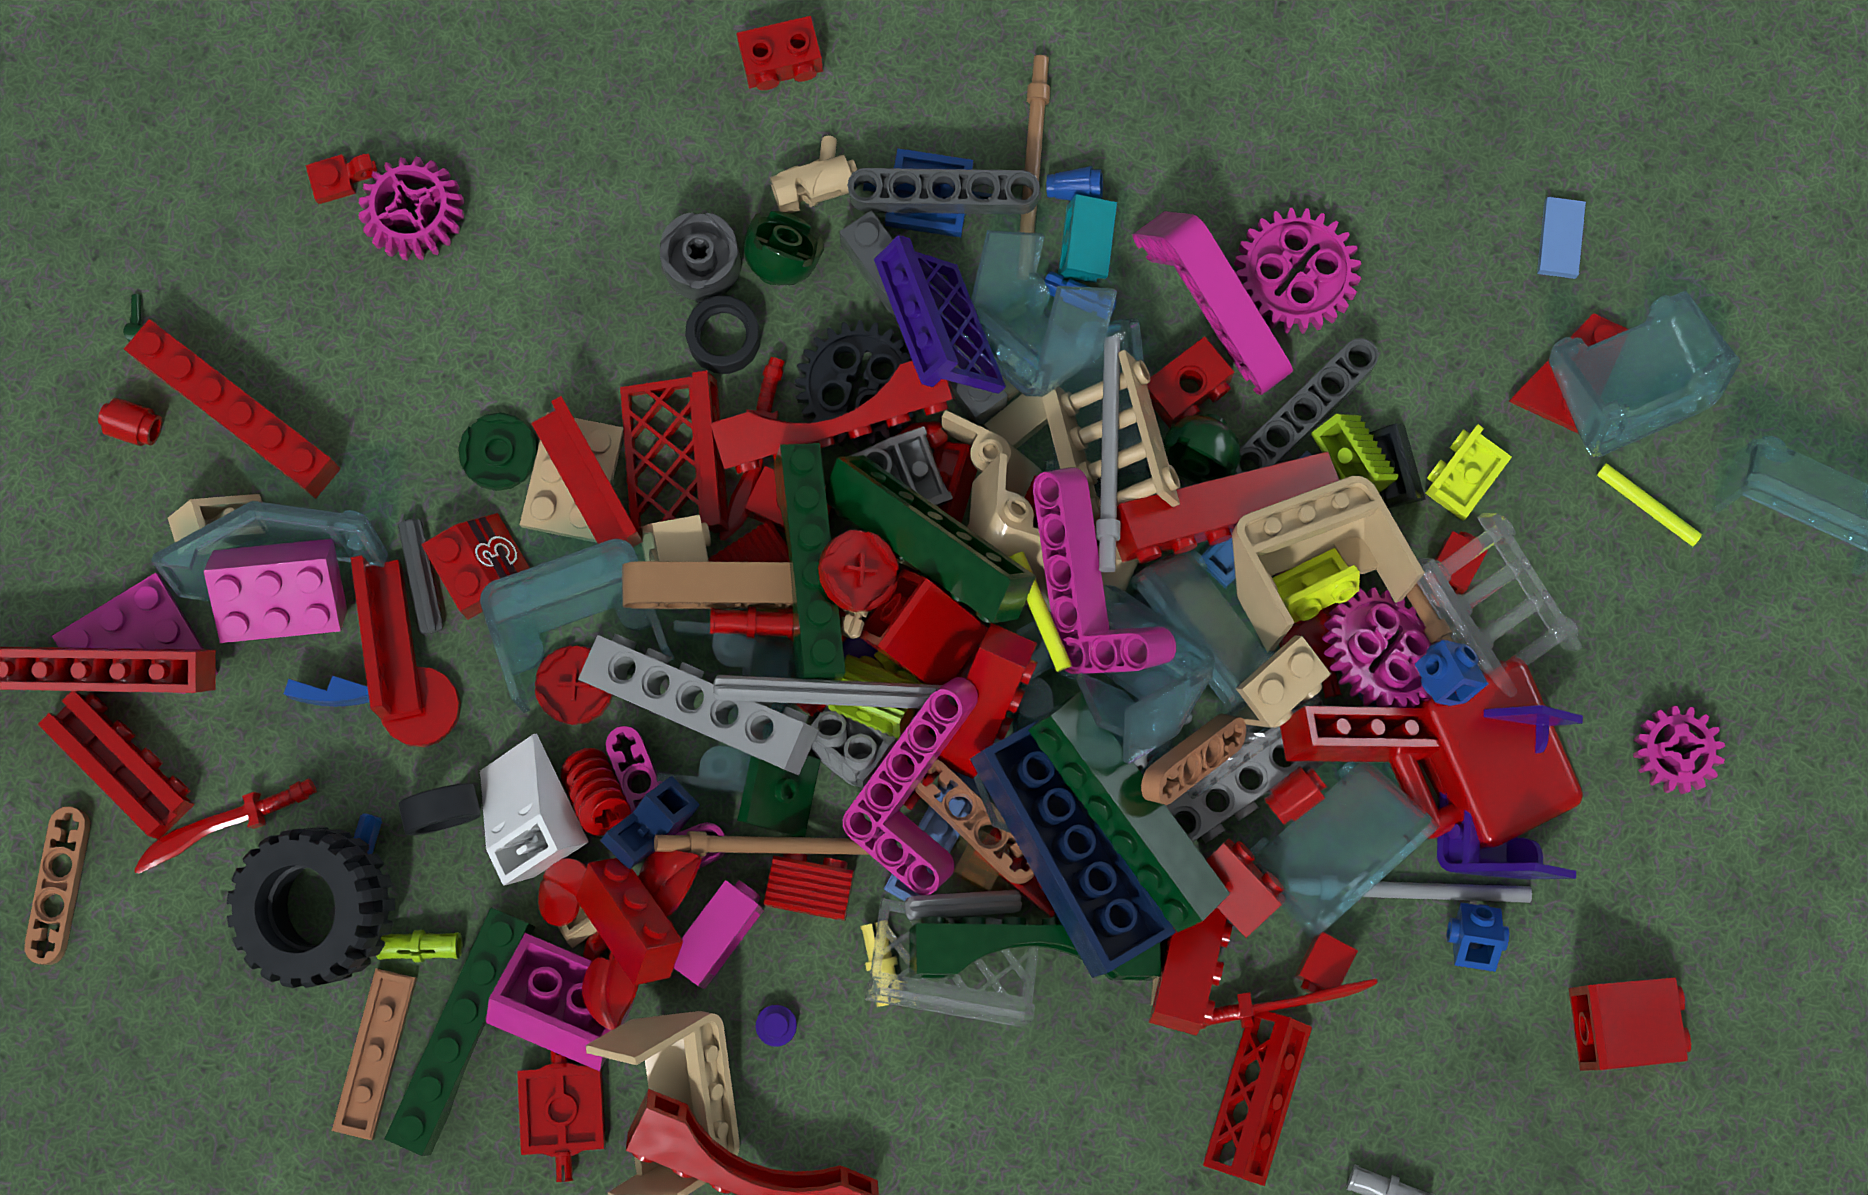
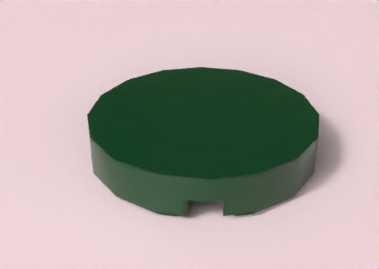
M501 412L486 414L478 418L477 422L473 423L471 427L468 426L462 434L458 447L460 464L468 478L481 488L493 491L512 489L524 482L533 471L538 451L537 441L530 428L516 416Z

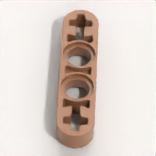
M1221 713L1146 769L1142 779L1141 791L1144 799L1164 805L1171 804L1241 749L1246 737L1244 719Z
M936 760L927 773L932 774L937 771L940 774L938 778L940 786L947 790L949 784H952L955 788L948 791L943 801L939 802L936 798L940 797L941 791L932 783L927 787L922 784L923 777L915 788L917 794L1007 880L1012 883L1021 884L1032 879L1034 873L1028 862L1026 864L1027 872L1022 869L1014 872L1010 868L1013 861L1005 852L1001 859L995 855L1002 851L1007 841L1010 840L1014 844L1010 846L1009 852L1018 859L1023 856L1005 821L944 763ZM965 797L968 799L972 806L970 814L966 817L954 816L948 806L953 798ZM984 825H994L1001 832L1000 842L992 846L983 844L978 837L979 829Z
M62 807L56 810L48 824L25 939V953L32 962L41 965H52L59 962L67 949L90 833L88 815L82 810L73 807ZM73 814L72 819L79 823V827L77 830L69 832L67 842L76 844L75 850L66 847H56L57 841L64 843L66 841L67 831L61 829V822L69 821L70 816ZM67 854L72 861L71 871L63 877H57L52 870V864L57 856ZM58 894L64 901V909L60 915L51 918L46 914L44 904L50 896ZM40 922L53 925L60 924L59 931L50 929L48 940L51 943H55L54 950L46 952L45 957L42 958L43 951L37 949L38 941H45L48 929L39 928Z

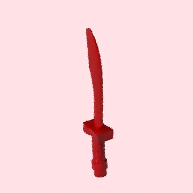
M770 357L768 365H765L762 374L764 379L760 388L756 410L747 409L746 412L755 411L779 420L780 414L778 410L774 413H771L778 382L781 381L784 373L782 370L785 361ZM764 458L758 459L760 467L743 473L731 496L727 509L729 531L720 532V540H726L732 536L748 518L744 507L761 475Z
M308 778L302 782L298 781L290 785L289 789L262 800H259L261 793L252 792L243 795V806L174 830L154 842L139 859L134 869L135 873L140 874L180 855L203 837L218 830L248 820V828L255 829L265 826L264 815L290 806L295 802L301 803L309 799L310 795L317 792L312 780Z
M1369 979L1330 987L1302 996L1252 1004L1250 992L1237 994L1238 1004L1214 1008L1210 1025L1241 1020L1242 1028L1255 1026L1253 1016L1259 1012L1346 997L1376 985L1378 980ZM1203 1024L1201 1029H1205L1207 1025Z

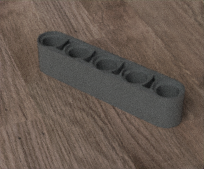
M862 168L852 173L847 184L850 202L856 209L863 212L872 210V212L1021 215L1035 209L1040 193V185L1036 176L1023 170ZM862 183H871L876 187L875 193L867 198L858 196L855 191ZM907 183L915 188V192L909 198H900L894 193L896 187ZM940 184H947L953 187L955 192L951 197L941 199L934 195L933 190ZM978 185H988L994 193L988 199L982 200L976 198L972 191ZM1024 185L1029 187L1033 194L1026 200H1018L1012 195L1011 191L1016 186Z
M1363 338L1353 339L1347 343L1240 448L1241 456L1239 462L1251 460L1257 465L1258 469L1280 464L1370 375L1378 361L1379 355L1376 346L1368 339ZM1351 354L1361 355L1366 360L1367 366H1354L1349 361L1348 356ZM1325 380L1335 382L1339 386L1340 392L1337 394L1327 393L1322 388L1321 382ZM1296 407H1306L1311 411L1313 419L1308 421L1300 420L1295 415L1294 409ZM1271 433H1277L1284 438L1286 445L1280 448L1273 447L1268 443L1266 436ZM1239 464L1234 475L1244 473L1239 468Z

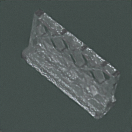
M884 898L881 900L870 979L866 985L864 1000L1017 1027H1025L1033 1021L1035 1004H1032L1038 947H1028V952L1018 960L1009 949L1002 950L1001 952L1011 965L996 976L993 975L982 958L974 961L988 980L979 989L968 988L959 974L952 977L956 985L946 984L950 979L934 982L927 979L906 977L909 973V954L901 942L909 937V931L897 939L887 925L889 911L906 915L905 902ZM984 916L945 917V923L956 924L955 922L961 923V918ZM984 917L986 918V924H1002L1000 919ZM909 919L912 925L921 923L918 919ZM887 936L891 944L884 948L885 938ZM894 947L908 965V968L899 975L881 972L883 955ZM1027 959L1026 970H1024L1020 963ZM1012 969L1017 972L1024 982L1022 997L1008 995L998 982L1001 977ZM992 985L996 992L986 991L985 989Z

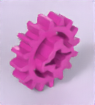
M1678 706L1668 708L1667 715L1662 710L1653 713L1654 722L1646 720L1640 725L1646 734H1639L1634 737V741L1642 745V749L1633 753V757L1643 758L1645 762L1638 771L1640 773L1647 771L1652 773L1649 781L1651 786L1661 781L1664 782L1663 789L1665 793L1672 792L1676 785L1680 794L1689 793L1691 785L1696 790L1706 787L1704 778L1712 780L1718 776L1712 766H1719L1724 764L1725 759L1716 755L1717 750L1725 747L1724 742H1715L1713 737L1720 731L1719 727L1708 729L1706 723L1709 716L1705 714L1698 719L1694 718L1695 711L1693 707L1685 709L1682 715ZM1666 727L1663 741L1659 744H1654L1659 731ZM1689 728L1693 730L1698 735V737L1689 731ZM1675 744L1681 748L1694 749L1683 756L1679 752L1665 751ZM1699 756H1703L1700 767L1695 773H1692L1695 770L1694 762ZM1658 761H1661V762H1662L1663 764H1665L1668 768H1670V773H1669L1668 771H1666V770L1659 764Z

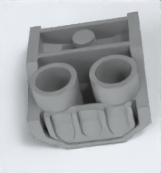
M924 426L891 437L868 449L850 455L866 456L937 507L951 502L953 499L943 482L931 452Z
M826 705L824 711L817 716L811 725L819 729L810 748L812 753L848 784L864 788L868 779L898 741L894 736H889L880 730H875L865 724H860L858 721H853L850 717L846 718L843 714L839 715L836 711L832 712L828 705Z

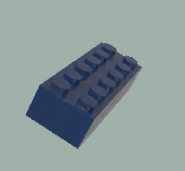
M1037 720L982 750L970 760L1089 974L1094 978L1109 973L1173 935L1176 931L1172 924L1164 917L1163 912L1146 889L1141 886L1137 877L1121 855L1115 851L1112 843L1098 824L1090 817L1087 809L1073 790L1065 783L1056 767L1039 748L1036 740L1028 731L1029 728L1039 721Z

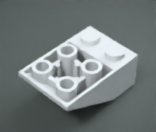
M537 734L531 735L480 770L486 850L503 886L536 877L557 861L564 859L589 842Z

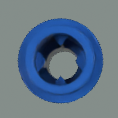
M1092 166L1055 174H1047V197L1071 201L1078 194L1102 199V169H1093Z

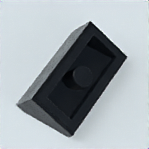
M1394 423L1369 432V434L1374 435L1373 441H1378L1377 447L1382 448L1381 454H1386L1385 460L1390 461L1389 467H1394L1393 473L1398 474L1397 480L1379 493L1387 508L1425 500L1406 427Z

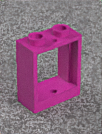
M725 880L682 937L683 944L674 969L697 986L706 989L764 911L757 904L761 899L759 894L740 880H738L735 886Z

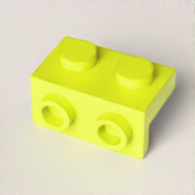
M1479 424L1476 425L1471 433L1465 429L1462 430L1450 446V449L1456 453L1448 463L1440 460L1427 477L1432 484L1425 494L1462 521L1468 517L1512 458L1508 453L1481 435L1484 428Z
M1333 548L1272 579L1277 586L1278 594L1294 623L1300 620L1306 621L1315 617L1320 610L1334 603H1344L1351 599L1355 593L1359 592L1360 571L1355 565L1348 567L1337 550Z

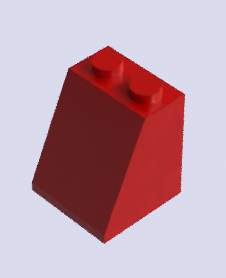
M903 568L896 578L898 583L895 592L886 603L873 609L864 622L860 638L907 673L914 676L922 684L944 685L953 678L961 677L962 672L960 669L969 657L972 658L977 654L988 628L929 579Z
M1676 978L1594 984L1568 988L1580 1071L1688 1061L1687 1052L1691 1051V1037L1689 1030L1683 1027L1681 1011L1685 1009V996L1682 987L1677 986Z

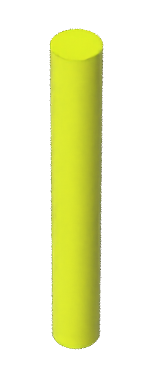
M1605 463L1598 472L1597 476L1692 547L1702 537L1703 534L1609 464Z
M1024 552L1010 556L1015 562L1033 573ZM1035 579L1026 600L1055 669L1059 672L1071 667L1072 664Z

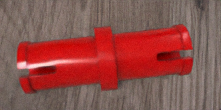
M748 606L747 610L711 608L710 634H744L746 639H755V635L787 636L792 638L793 611H756V607Z

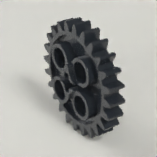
M858 320L855 331H850L847 323L842 322V333L838 335L830 327L827 328L829 340L826 342L815 337L814 341L818 348L817 351L809 349L803 351L806 358L810 361L809 364H797L798 370L806 375V377L795 379L796 387L806 389V391L796 396L798 403H809L801 411L804 418L815 415L816 417L812 423L846 414L854 394L850 381L857 382L862 360L866 352L871 353V358L864 372L865 384L868 387H860L855 409L873 398L892 377L890 376L885 380L875 378L872 375V371L878 364L887 363L894 368V374L900 364L912 361L909 352L902 354L906 346L904 338L893 344L894 333L892 329H889L881 336L879 335L878 323L875 322L870 331H865L862 320ZM848 352L856 357V362L852 367L841 369L836 366L835 360L841 353ZM833 389L843 391L845 394L843 402L837 406L827 405L824 402V396L828 391ZM910 412L909 416L910 420H912L914 416L913 413ZM886 420L871 424L872 433L853 438L855 448L859 449L862 438H867L871 446L876 444V435L881 434L885 440L889 439L888 429L891 427L887 426ZM902 423L891 426L899 432L903 431ZM848 432L838 435L839 446H843L849 437Z

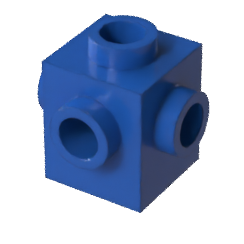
M1443 639L1431 645L1427 649L1426 654L1415 663L1422 677L1421 685L1432 696L1435 703L1448 706L1467 703L1488 685L1477 664L1479 662L1477 654L1466 644Z
M1460 903L1456 918L1449 919L1446 934L1447 942L1453 943L1454 965L1496 972L1501 953L1507 949L1509 941V927L1503 926L1501 908L1482 904Z

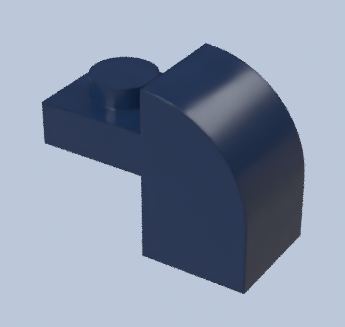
M670 776L647 793L634 812L608 830L600 841L623 865L631 869L655 852V835H676L688 822L700 804L673 776Z

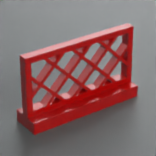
M706 370L693 372L692 377L620 387L630 520L639 536V527H641L640 516L651 504L665 514L664 518L660 521L662 522L677 519L675 515L689 498L699 506L701 523L706 522L709 531L713 533L729 531L725 469L710 423L720 421L717 380ZM689 388L690 401L680 414L666 404V401L675 390ZM663 392L660 397L654 393ZM648 394L656 402L641 419L632 412L631 396ZM662 406L676 416V419L663 435L648 425ZM690 413L692 423L686 419ZM633 418L639 422L635 428H633ZM685 423L692 429L693 439L682 452L668 440L680 425ZM646 428L658 437L659 440L644 457L635 450L634 440ZM665 444L680 455L666 473L651 463ZM693 451H694L695 461L692 460V459L689 457V456L692 454ZM636 456L642 460L638 466H636ZM687 460L695 467L696 478L685 490L671 478ZM647 466H650L662 478L647 495L638 488L637 478ZM668 482L683 493L669 511L654 501ZM696 489L698 493V499H696L692 495L696 491ZM639 494L645 498L641 504H639Z

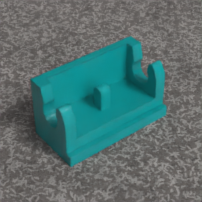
M1076 194L1068 203L1058 274L1064 276L1063 279L1097 283V278L1106 279L1108 277L1117 202Z

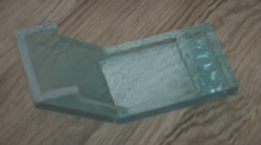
M250 501L153 554L151 562L178 597L210 601L203 570L213 550L332 539L338 561L351 562L350 557L363 555L370 565L379 567L385 566L388 552L367 516L360 512L346 510L344 513Z

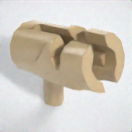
M824 136L822 138L819 159L810 164L791 167L770 177L771 187L779 211L791 214L800 211L801 201H805L809 204V207L817 206L819 202L849 193L848 180L852 173L857 170L853 159L847 161L844 155L835 157L837 144L835 137Z

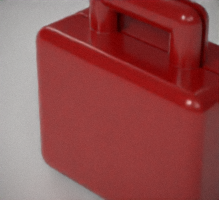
M1517 658L1496 663L1482 670L1488 685L1467 703L1453 706L1435 703L1430 695V697L1421 700L1420 704L1415 707L1424 708L1426 716L1417 723L1419 732L1409 739H1439L1442 748L1420 763L1439 799L1440 792L1444 795L1447 794L1449 804L1439 809L1437 808L1417 761L1429 756V754H1399L1391 757L1388 761L1417 828L1423 837L1434 839L1448 833L1453 829L1455 823H1462L1466 810L1472 816L1480 841V849L1498 847L1577 807L1581 803L1583 798L1582 789L1554 726H1549L1548 744L1544 752L1535 754L1536 725L1484 717V709L1545 706L1528 665L1523 660Z

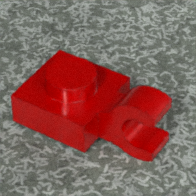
M343 154L305 165L313 195L318 204L356 194L353 183L373 178L372 172H378L374 160L371 161L369 154L354 157L349 163H347Z

